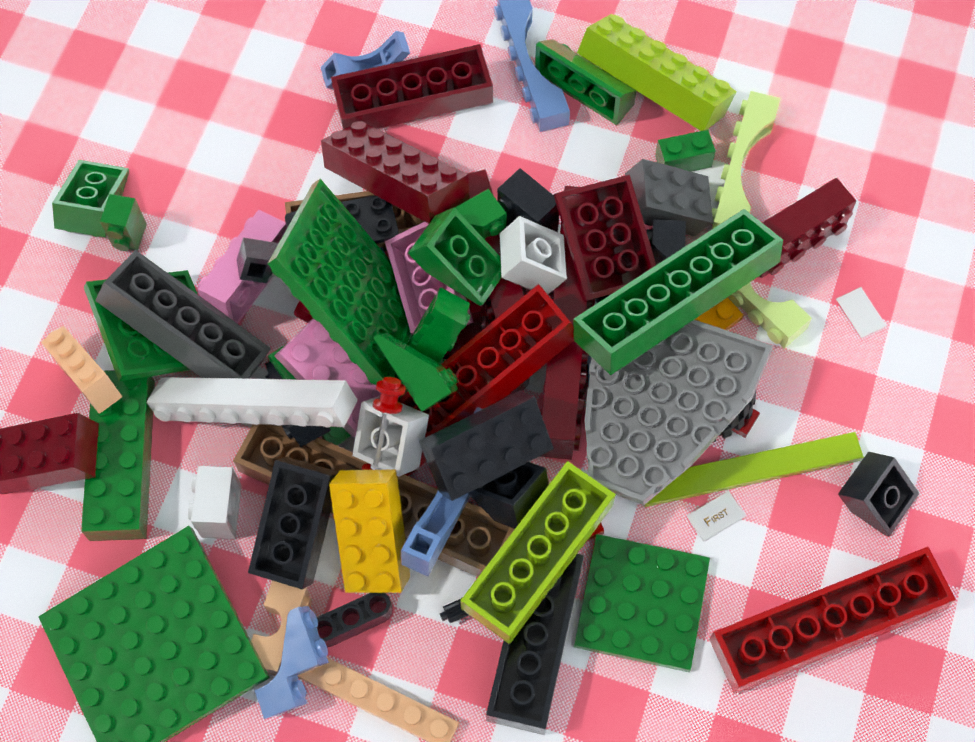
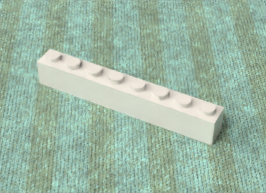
M161 377L146 403L154 412L155 417L161 421L345 427L358 399L344 380Z

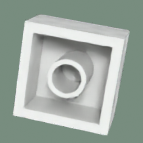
M521 216L516 218L500 233L502 278L531 290L539 284L547 294L567 279L564 235Z
M198 466L197 475L192 477L191 490L194 492L193 503L188 505V520H191L193 527L201 538L236 539L242 485L233 467Z

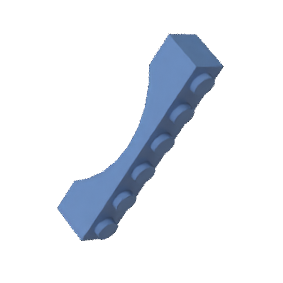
M497 0V6L493 7L494 15L497 21L501 20V35L504 41L508 40L509 58L516 63V78L518 82L522 81L523 83L522 94L524 101L530 103L529 113L532 123H537L540 132L569 125L570 109L563 90L550 83L540 74L527 52L525 41L532 24L533 13L530 0Z
M477 407L474 413L482 410V408ZM438 490L423 516L414 525L401 550L403 566L429 577L470 497L468 493L451 501L439 493Z

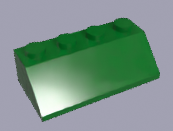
M554 39L539 41L536 44L535 67L540 74L550 83L562 89L564 93L613 124L618 125L635 105V89L573 52L566 44H561Z

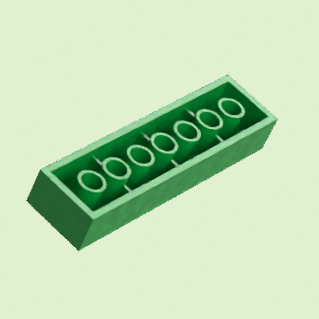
M743 209L574 318V341L604 370L612 375L778 264L781 259L783 239L747 210Z

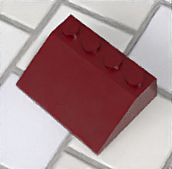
M630 174L553 194L584 301L611 295L656 266Z

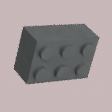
M642 159L625 173V175L630 174L645 225L652 226L653 219L686 221V235L696 236L713 223L708 176Z

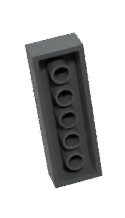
M137 250L103 283L96 298L99 304L201 378L250 379L271 350L265 343Z

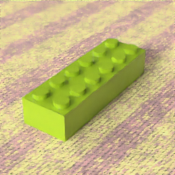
M610 14L588 26L577 51V54L700 131L707 130L726 115L737 92L726 81L713 77L705 68L692 64L684 55L666 48L663 42L653 40L645 35L642 29L632 27L618 15Z
M567 461L460 600L461 609L510 644L613 507L616 494Z

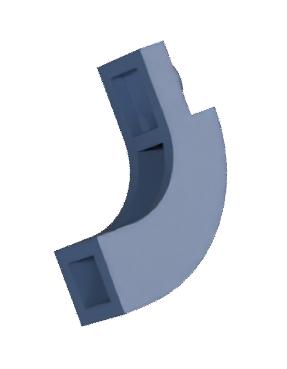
M396 30L378 49L361 56H347L334 52L320 67L325 86L333 90L332 76L403 61L410 54L404 32Z

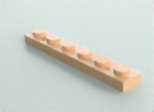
M328 657L329 663L297 675L299 679L426 742H451L460 725L458 721Z

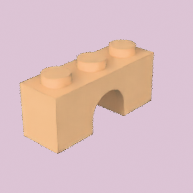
M276 581L271 582L263 606L267 612L281 617V627L274 635L265 637L253 634L251 639L268 674L276 676L281 666L288 613L297 607H311L312 598L309 597L310 593L307 588L299 589Z

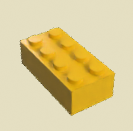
M396 469L340 470L329 486L345 593H402L411 576L410 569L403 566L401 562V550L406 539Z

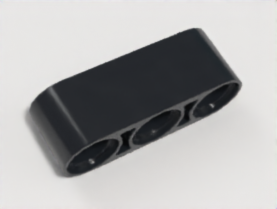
M368 593L318 616L317 631L323 626L332 627L331 634L325 638L320 637V639H323L327 648L386 622L390 619L393 612L390 598L386 593ZM376 602L386 603L385 610L380 613H375L371 610L372 605ZM349 614L360 616L358 622L354 625L345 624V618Z

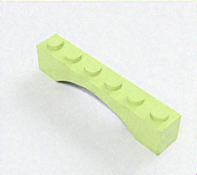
M750 91L748 100H742L739 115H743L742 122H736L733 136L737 137L736 143H730L727 157L731 158L730 165L724 164L721 179L725 180L724 187L718 186L714 201L719 202L717 209L712 208V229L743 209L750 213L751 206L745 196L741 182V165L750 149L771 133L781 98Z

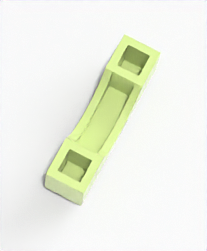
M748 283L729 296L732 303L737 307H741L755 325H760L767 332L772 342L780 344L784 349L807 330L812 319L794 300L771 302L763 299L754 291L751 283Z

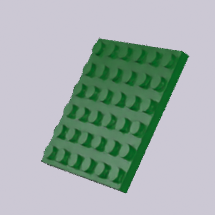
M320 178L311 185L267 264L271 267L274 275L281 278L289 287L292 295L305 305L313 319L320 322L328 331L331 339L344 349L349 359L360 367L366 374L369 382L376 385L378 381L383 380L385 377L395 378L396 372L373 337L377 334L388 333L407 344L411 335L389 258Z
M191 526L185 527L38 616L96 742H166L270 678Z

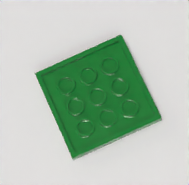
M188 270L167 272L197 294ZM107 279L87 281L85 283L84 291L118 381L190 370L96 301L102 285Z
M597 534L574 648L690 673L710 557Z

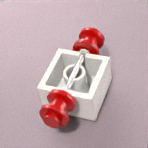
M385 377L376 383V390L381 395L361 402L352 456L368 462L362 466L361 470L396 469L397 476L399 477L419 468L422 455L419 441L425 438L429 415L400 403L398 396L405 394L406 387L397 378Z

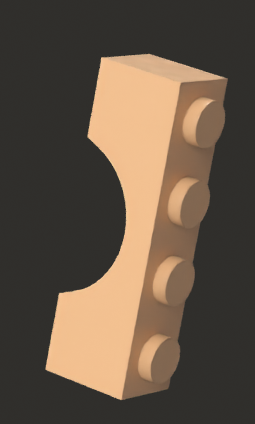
M64 326L52 331L47 338L41 341L58 366L71 378L99 414L122 398V395L107 374Z

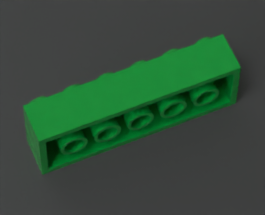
M104 370L122 395V398L100 414L90 404L89 419L99 423L96 474L94 478L85 479L81 532L89 541L147 539L153 411L146 402L155 388V381L152 376L118 381L115 370Z

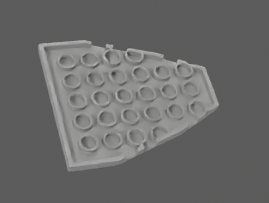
M693 320L612 375L591 357L585 412L588 475L617 496L645 505L692 466L752 400L772 353L773 345Z

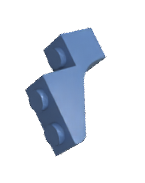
M309 606L297 607L288 613L280 669L273 680L267 685L254 690L264 719L278 716L307 704L305 686L298 679L297 675L329 663L327 659V645L323 639H320L316 628L318 627V620Z

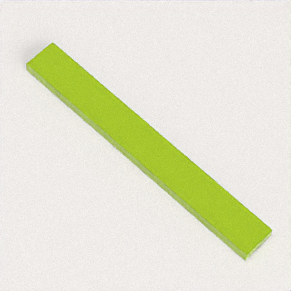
M856 432L692 466L648 501L644 508L862 461L864 456Z

